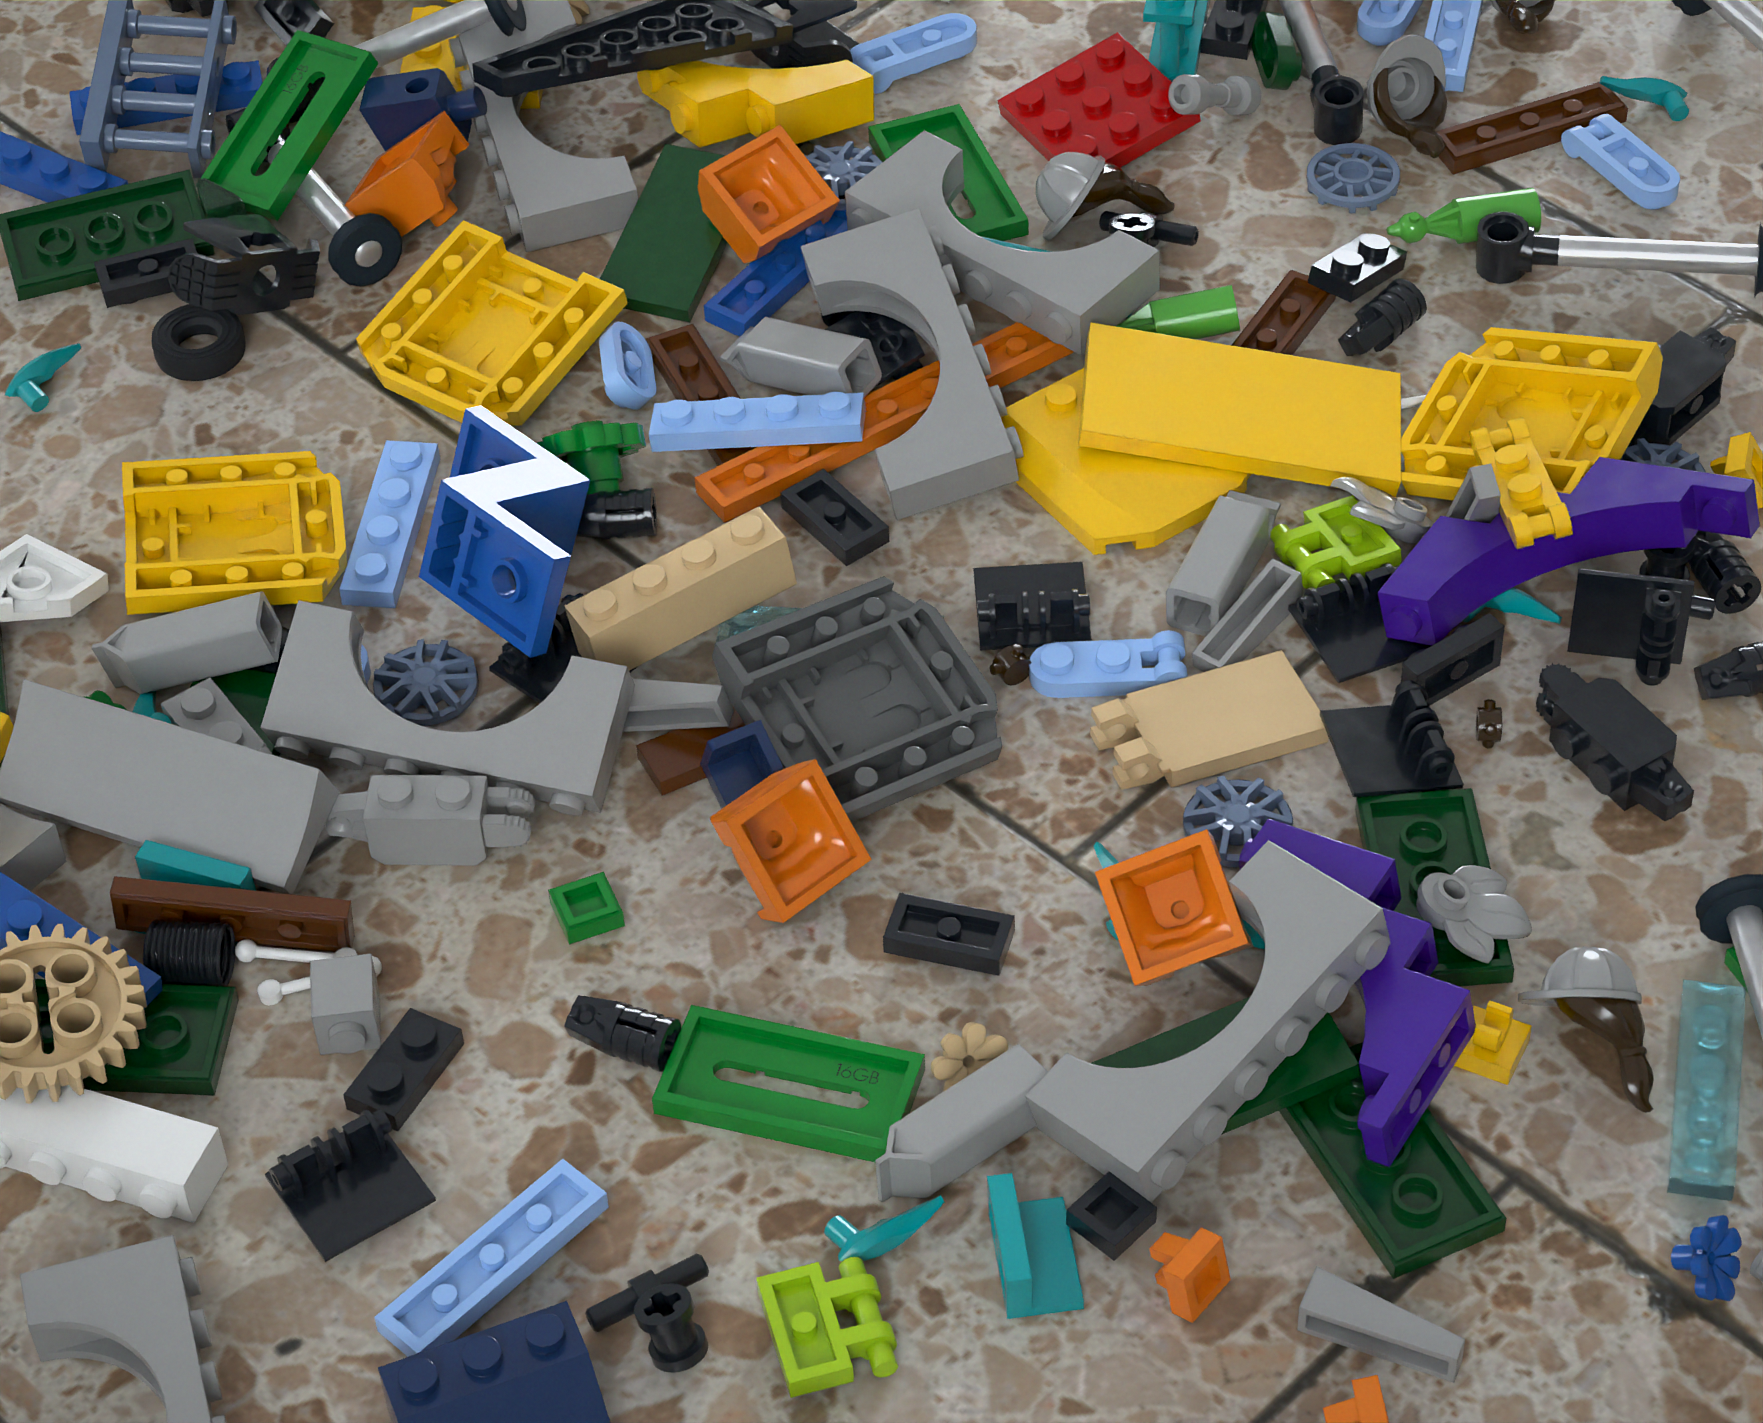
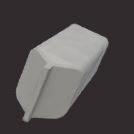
M764 317L755 327L750 326L719 357L721 362L729 363L750 382L804 395H823L829 392H864L865 397L882 377L880 366L869 339L771 317Z
M1229 490L1226 497L1219 495L1166 591V621L1169 626L1205 637L1237 601L1270 540V532L1274 527L1281 503Z
M260 591L125 624L104 642L93 644L92 650L115 688L127 686L139 694H144L278 662L282 626L264 592Z
M1017 1044L891 1125L886 1153L875 1160L878 1199L884 1202L892 1196L927 1198L1036 1127L1025 1096L1048 1071L1021 1045Z

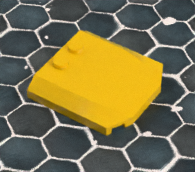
M463 220L358 335L356 341L361 354L384 388L460 423L463 421L466 408L481 405L509 425L522 426L628 302L624 289L585 272L577 278V282L508 252L503 237Z
M1496 327L1489 328L1482 334L1486 343L1470 355L1458 352L1445 363L1401 437V453L1404 457L1405 472H1401V482L1407 495L1454 500L1470 467L1478 466L1472 450L1469 431L1484 427L1487 428L1488 432L1507 427V421L1524 417L1530 437L1556 492L1570 494L1599 457L1618 460L1622 458L1658 393L1663 361L1658 343Z
M1084 368L1006 407L1007 415L1001 417L1005 429L1012 426L1015 427L1023 449L1024 457L1015 459L1019 481H1016V483L1093 555L1106 554V545L1132 542L1135 549L1151 548L1207 519L1219 495L1226 497L1229 490L1245 493L1247 481L1252 475L1250 473L1078 446Z
M311 451L122 462L126 563H124L125 600L127 615L178 612L260 591L264 592L270 605L297 604L298 600L310 603L323 602L347 567L340 481L331 472L324 474L317 467L316 456Z

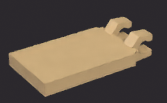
M1282 650L1126 694V699L1120 700L1117 698L1091 707V716L1096 726L1090 728V735L1098 750L1114 747V756L1119 764L1113 766V776L1121 790L1154 783L1163 776H1165L1172 788L1329 741L1328 734L1319 715L1320 710Z

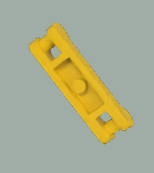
M1524 417L1507 421V427L1488 432L1487 428L1484 427L1469 431L1472 450L1478 466L1492 464L1501 495L1499 512L1515 548L1520 549L1534 545V539L1552 534L1555 539L1573 535L1566 504L1561 502L1530 437Z

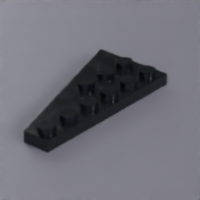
M652 0L472 63L473 78L475 83L494 91L498 96L514 97L524 92L643 70H660L670 65L793 43V24L738 0Z

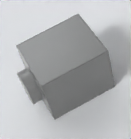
M372 954L310 961L311 1019L320 1055L334 1053L350 1054L359 1050L380 1048L382 1045L380 992Z

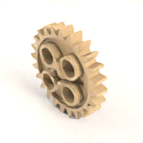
M57 924L50 937H42L38 926L31 925L29 938L20 941L13 932H6L7 947L0 950V1098L6 1100L16 1088L23 1089L26 1103L31 1104L38 1090L47 1089L52 1102H58L62 1086L70 1085L73 1091L80 1096L84 1094V1078L90 1076L104 1084L107 1082L104 1065L108 1063L123 1068L126 1065L123 1048L138 1049L140 1044L137 1030L146 1028L144 1008L147 1007L144 986L141 985L137 966H129L127 952L124 949L112 953L110 940L107 936L98 939L90 945L88 930L84 927L77 931L72 939L65 937L63 924ZM42 971L45 972L49 996L48 1007L55 1047L54 1051L50 1054L44 1053V1043L40 1028L41 1016L35 985V975Z

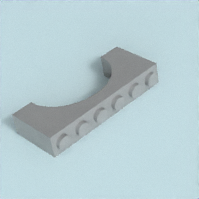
M568 0L522 1L526 15V29L520 31L514 27L513 35L509 37L502 33L494 20H491L456 35V38L448 39L455 68L464 66L465 69L459 72L462 89L465 90L478 86L485 96L487 113L473 118L477 133L486 131L487 136L481 138L488 167L494 165L498 167L497 171L492 172L498 198L500 201L509 200L510 204L504 206L507 224L511 235L520 233L526 252L624 229L638 201L637 188L625 155L613 158H584L557 151L536 139L518 118L520 107L528 92L514 97H501L496 95L494 91L474 82L472 63L577 27Z
M925 130L845 191L848 230L920 208L926 226L936 225L945 252L944 255L938 256L942 266L952 265L961 292L1079 355L1086 352V340L1090 322L1117 326L1160 290L1159 250L1121 230L1116 231L1111 236L1085 247L1067 251L1036 252L1002 246L986 240L967 229L949 210L952 201L964 190L963 151Z
M916 208L800 246L808 278L822 316L844 311H864L888 316L907 325L918 333L932 348L940 362L939 382L934 397L925 413L915 425L899 438L875 449L881 478L896 519L900 520L1019 481L1015 459L1024 457L1020 439L1014 426L1005 429L1001 417L1007 415V409L998 384L989 387L985 376L991 374L990 364L983 345L973 346L969 335L976 332L967 304L959 306L956 304L954 295L960 294L959 285L952 265L942 266L938 256L944 255L945 252L936 225L927 227L920 208Z
M298 600L260 727L272 744L275 745L274 749L277 752L298 759H307L309 753L328 756L331 763L351 770H362L363 764L384 768V773L387 775L487 776L488 787L524 788L525 791L533 794L535 800L550 802L549 807L563 814L581 816L584 810L601 813L635 687L627 666L572 655L568 667L555 689L544 701L523 716L506 724L479 731L453 732L436 730L420 726L398 716L381 704L369 691L361 662L364 629L353 611Z
M1269 840L1229 881L1241 918L1249 923L1265 942V958L1258 983L1251 997L1234 1020L1215 1037L1197 1049L1178 1058L1151 1066L1138 1068L1104 1067L1088 1063L1066 1053L1025 1096L1038 1130L1105 1175L1110 1171L1151 1203L1163 1190H1168L1178 1183L1184 1174L1186 1165L1205 1145L1214 1143L1221 1136L1229 1118L1246 1100H1252L1260 1094L1267 1083L1268 1076L1287 1056H1293L1303 1047L1312 1028L1327 1012H1334L1341 1006L1348 994L1349 988L1367 969L1375 968L1383 960L1388 946L1391 944L1383 908Z
M174 1235L19 1274L27 1324L41 1362L79 1358L115 1365L139 1378L156 1394L166 1409L167 1423H227L225 1415L213 1417L211 1402L221 1400L222 1392L214 1361L202 1362L200 1349L210 1347L212 1344L203 1308L192 1311L190 1297L201 1294L193 1257L180 1258Z

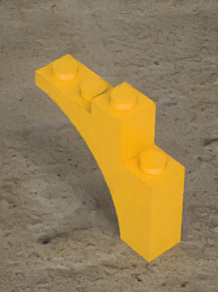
M847 59L823 65L784 69L731 67L697 60L670 65L660 70L637 72L638 83L642 93L669 110L675 131L699 148L748 133L759 137L778 125L782 126L795 144H799L874 121L873 75Z

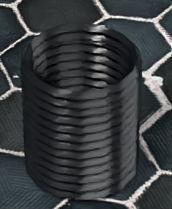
M156 919L150 923L144 940L143 965L161 976L162 984L227 986L229 984L235 963V936L233 928L227 922L224 924L222 922L218 924L213 922L211 924L204 921L193 923L186 920L183 922L180 920L170 922L169 920L164 921L162 919L158 921Z

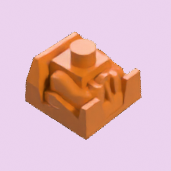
M445 111L441 112L379 155L371 164L344 206L355 216L368 213L384 216L398 229L401 237L427 219L435 227L441 226L458 210V207L448 195L457 182L454 177V165L457 162L455 156L468 148L469 143Z
M781 125L699 170L698 192L702 211L743 263L759 259L771 252L780 241L789 239L819 220L825 224L830 220L840 202L839 198Z
M816 759L797 763L771 774L710 817L711 823L723 844L732 848L735 860L762 904L763 908L757 913L763 920L780 923L786 922L872 860Z
M1208 829L1095 872L1135 986L1151 985L1174 976L1175 971L1210 958L1228 956L1253 946L1220 863L1222 860L1214 838Z

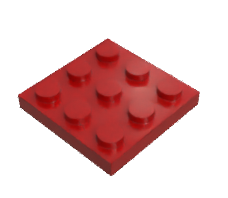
M1118 32L997 100L1000 114L1048 161L1054 156L1065 152H1079L1093 157L1101 155L1105 158V163H1111L1121 168L1201 122L1200 114H1179L1171 107L1168 91L1172 82Z

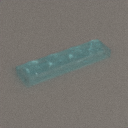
M1683 979L1680 996L1667 1193L1732 1201L1736 1181L1746 987Z

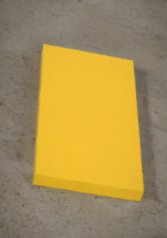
M1090 322L1086 340L1078 446L1330 486L1332 481L1337 478L1351 477L1365 483L1367 486L1380 489L1396 497L1401 484V373Z

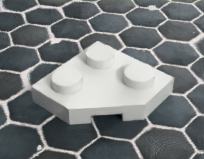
M28 534L0 551V622L72 617L109 591L107 573Z

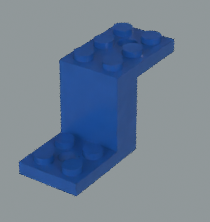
M483 406L466 408L450 477L441 480L419 577L531 658L545 654L567 575L590 479Z

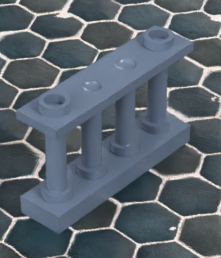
M108 0L79 140L86 165L107 172L110 153H117L118 149L188 153L193 178L202 177L206 159H213L215 155L216 136L212 127L227 46L228 44H235L237 35L236 17L229 15L226 0H214L211 19L142 15L140 10L134 9L132 0ZM141 34L207 38L204 57L136 53L132 48L133 38L139 39ZM133 72L200 76L197 95L127 91L124 83L126 76H132ZM126 110L193 114L189 133L119 129L116 122L118 114L124 115Z

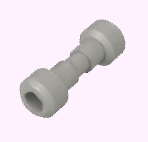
M1183 74L1172 81L1168 91V99L1171 107L1179 114L1196 115L1205 111L1207 107L1216 106L1223 108L1225 112L1231 115H1249L1255 112L1260 105L1261 89L1258 82L1249 76H1231L1223 83L1215 85L1200 75Z

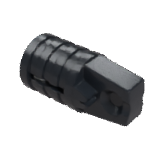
M1401 278L1393 280L1376 297L1355 313L1358 320L1338 339L1346 356L1365 354L1372 348H1374L1375 352H1379L1395 341L1407 328L1425 315L1427 305L1423 294L1408 280Z
M644 488V490L629 489V491L614 490L613 492L598 491L586 496L576 536L605 540L614 537L620 539L630 536L635 538L645 535L648 537L657 535V508L653 488Z
M1698 530L1694 536V554L1688 562L1692 573L1707 595L1715 599V607L1718 611L1725 614H1733L1745 610L1760 595L1762 588L1760 580L1734 543L1728 541L1722 534ZM1734 585H1736L1737 587H1741V589L1745 593L1743 597Z
M1763 641L1750 643L1747 646L1735 647L1730 652L1695 667V679L1702 700L1739 696L1751 697L1758 693H1763V670L1758 671L1756 666L1763 664Z
M578 995L567 1016L564 1027L569 1036L606 1055L619 1057L628 1062L633 1061L637 1065L649 1066L653 1070L663 1072L680 1033L681 1022L679 1019L664 1017L663 1014L649 1012L641 1007H633L625 1002Z

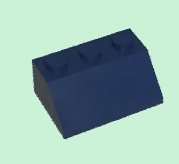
M567 1301L378 1367L388 1412L393 1423H611L588 1350Z

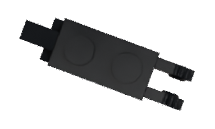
M1710 327L1695 337L1680 330L1663 345L1658 344L1663 356L1658 393L1628 447L1637 445L1638 439L1642 438L1648 443L1671 445L1720 403L1723 375L1726 366L1734 357L1736 340L1729 336L1726 337L1720 331Z
M1552 663L1550 666L1546 665L1545 669L1542 668L1539 683L1540 687L1543 688V692L1539 693L1537 697L1536 712L1540 713L1539 716H1544V720L1551 726L1549 741L1556 752L1562 758L1569 759L1590 779L1597 791L1608 795L1624 811L1637 804H1641L1663 821L1674 818L1678 813L1684 812L1692 806L1694 790L1673 766L1677 735L1615 679L1597 678L1590 683H1586L1577 673L1571 672V668H1567L1566 665L1562 666L1560 663L1554 665Z

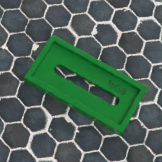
M297 30L196 184V187L207 198L278 221L379 64L370 51ZM325 77L323 84L266 172L255 176L256 171L268 154L266 151L268 146L273 147L309 91L308 84H313L318 78Z
M960 104L868 126L869 143L876 156L882 162L924 130L962 149L964 190L961 193L964 199L968 200V205L974 216L968 219L960 218L950 204L949 210L963 226L980 237L1007 241L1029 235V222L1026 214Z
M691 1005L652 1097L654 1114L875 1162L876 1159L886 1153L890 1126L910 1114L925 1072V1054ZM723 1068H731L754 1074L758 1070L764 1072V1075L847 1094H851L852 1091L859 1092L860 1096L866 1098L869 1102L863 1108H850L721 1080L715 1076V1073Z

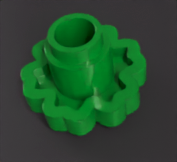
M600 420L575 424L571 426L572 430L561 431L543 437L542 441L537 442L538 445L590 479L587 495L597 493L598 491L613 492L614 490H620L619 483L624 481L620 458L638 453V449L646 447L643 425L636 422L603 424V421Z

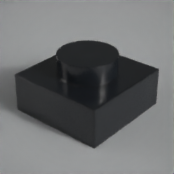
M1110 1171L1066 1211V1225L1113 1261L1154 1225L1157 1219V1207Z

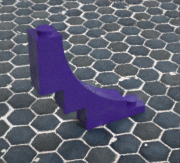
M1599 457L1570 494L1557 492L1561 502L1565 503L1568 509L1573 535L1555 539L1553 534L1534 539V545L1520 549L1515 548L1500 512L1490 524L1440 516L1378 591L1386 636L1388 638L1432 646L1443 640L1469 614L1494 597L1541 574L1585 560L1630 551L1687 547L1698 530L1751 539L1760 527L1754 480Z
M1267 819L1256 837L1249 839L1243 846L1239 857V869L1269 840L1383 908L1391 944L1388 946L1383 960L1375 968L1367 969L1355 982L1366 1010L1365 1035L1359 1060L1366 1099L1359 1111L1357 1124L1358 1129L1362 1132L1367 1159L1390 1167L1474 1034L1476 1024L1470 990L1430 977L1438 964L1432 923L1394 911L1402 899L1395 859Z

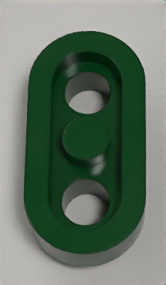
M1260 12L1254 24L1252 51L1263 85L1269 89L1287 90L1291 86L1292 81L1299 79L1302 70V56L1299 52H1296L1292 39V27L1290 24H1287L1282 13Z

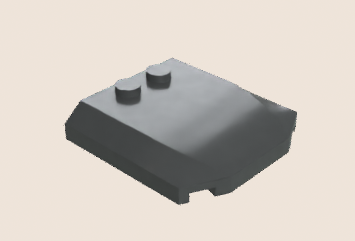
M885 576L716 642L712 654L720 683L723 685L730 702L745 725L761 720L784 769L797 763L816 759L851 822L998 760L1002 749L1001 737H997L995 720L998 711L996 694L938 610L922 599L913 603L892 590L894 582Z

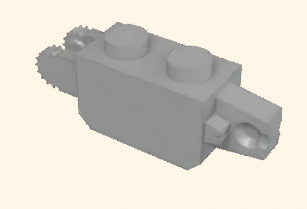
M371 775L368 791L338 794L327 818L326 830L329 836L348 837L368 842L371 857L384 865L476 866L486 859L488 847L508 848L513 846L515 848V846L521 847L522 844H527V841L530 840L531 826H529L530 822L525 821V819L530 817L531 813H534L535 798H533V794L525 791L524 788L488 787L487 776Z

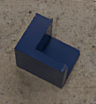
M761 720L709 740L700 762L721 809L771 774L784 769Z

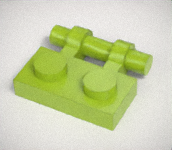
M1353 495L1303 511L1304 525L1290 529L1286 524H1278L1271 530L1270 539L1274 543L1276 555L1284 564L1294 566L1295 570L1301 573L1302 586L1305 589L1311 587L1316 589L1335 583L1331 576L1343 573L1348 580L1350 575L1354 573H1360L1365 579V572L1378 569L1382 564L1390 563L1394 567L1402 563L1401 548L1380 525L1350 515L1352 507L1359 502ZM1320 548L1322 549V551H1319V552H1316V553H1313V554L1311 553V551H1314V550H1317V549H1320Z
M850 1257L842 1261L838 1267L841 1278L825 1282L819 1262L756 1277L758 1295L790 1398L854 1382L851 1362L853 1358L862 1357L869 1360L874 1376L880 1378L890 1376L898 1369L893 1352L897 1347V1341L891 1324L882 1319L878 1307L881 1293L874 1276L867 1274L863 1260L859 1257ZM844 1309L853 1312L857 1326L840 1329L835 1312Z

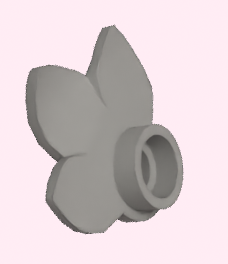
M1351 477L1337 478L1330 485V487H1337L1348 491L1359 500L1352 507L1350 515L1380 525L1388 535L1398 540L1418 544L1423 534H1426L1433 525V522L1426 516L1427 508L1414 500L1404 497L1395 498L1380 489L1367 486L1365 483Z
M1468 865L1458 868L1452 875L1442 872L1432 873L1426 876L1418 887L1416 905L1424 921L1432 923L1434 928L1445 930L1449 941L1455 948L1478 961L1489 963L1492 960L1494 954L1493 939H1520L1528 937L1532 932V926L1524 908L1514 898L1504 894L1507 880L1489 868Z

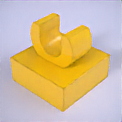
M1751 432L1730 437L1727 456L1711 461L1710 467L1714 474L1753 479L1758 509L1763 508V453Z
M1489 1000L1486 1009L1473 1005L1476 1028L1454 1066L1508 1085L1530 1041L1532 1026L1512 1019L1514 1010L1511 1007Z

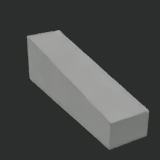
M1492 464L1470 467L1446 517L1489 524L1499 513L1501 497Z
M1272 558L1192 652L1193 666L1206 672L1243 661L1290 614L1288 606L1297 603V598L1303 596L1301 573Z
M632 678L635 687L623 732L728 727L734 709L723 685Z
M1316 1266L1299 1306L1297 1331L1453 1383L1455 1382L1462 1364L1464 1338Z

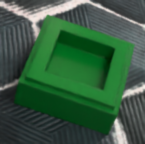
M604 872L548 890L550 904L569 945L625 926L623 911Z

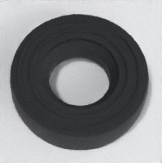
M192 304L178 307L165 314L156 323L152 331L151 340L154 357L161 370L173 378L184 381H203L227 373L242 359L246 344L243 326L236 314L227 309L210 311ZM209 334L218 337L211 345L199 349H186L179 346L181 342L195 335Z

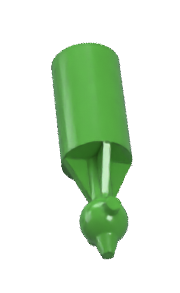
M1534 188L1455 198L1449 204L1426 218L1417 212L1407 213L1397 223L1387 227L1386 230L1387 235L1400 237L1409 244L1420 241L1426 233L1455 239L1458 244L1476 242L1477 226L1482 218L1494 212H1510L1523 217L1528 226H1535V233H1538L1541 228V207Z
M1232 285L1150 301L1116 326L1195 340L1240 331Z

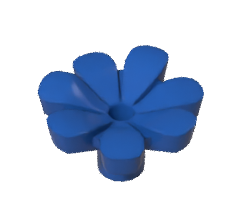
M1725 1215L1710 1217L1706 1226L1694 1227L1690 1234L1691 1245L1676 1244L1671 1252L1673 1268L1675 1270L1691 1271L1693 1275H1696V1295L1699 1298L1713 1301L1715 1298L1731 1301L1735 1295V1287L1730 1278L1736 1279L1740 1272V1260L1736 1256H1731V1253L1737 1252L1740 1249L1742 1240L1736 1228H1728L1729 1220Z

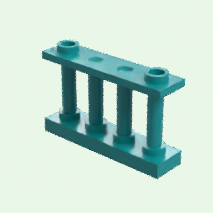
M1146 0L1143 22H1156L1148 61L1171 82L1179 75H1197L1201 53V37L1206 26L1210 0Z

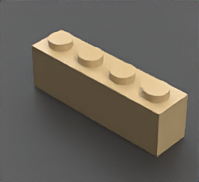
M759 506L565 605V610L578 652L583 658L627 666L630 671L796 585L797 581L786 536Z

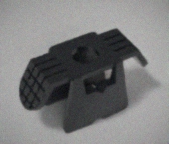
M738 0L770 15L772 14L765 10L764 7L777 3L782 9L790 10L792 17L786 20V22L793 24V43L751 50L757 58L771 68L808 67L846 59L853 63L850 50L859 43L827 20L855 10L857 8L856 0Z
M258 214L233 215L224 219L207 218L184 222L183 229L236 258L216 260L197 253H185L176 258L169 267L168 280L172 291L182 301L210 311L227 309L234 314L245 315L283 310L290 306V300L314 297V284L316 283L320 255L317 239L309 238L306 249L298 250L285 235H282L265 217ZM271 244L277 247L257 251H249L247 249L251 245L265 246ZM274 266L276 270L274 283L260 271L262 267Z

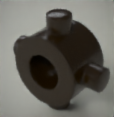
M1014 644L999 651L989 669L992 675L998 674L1005 684L1012 686L1021 683L1029 676V664L1032 662L1030 661V656L1024 654L1023 647L1020 644Z
M1486 699L1484 700V707H1477L1476 740L1482 741V745L1490 749L1494 746V742H1501L1502 709L1501 707H1496L1495 700Z

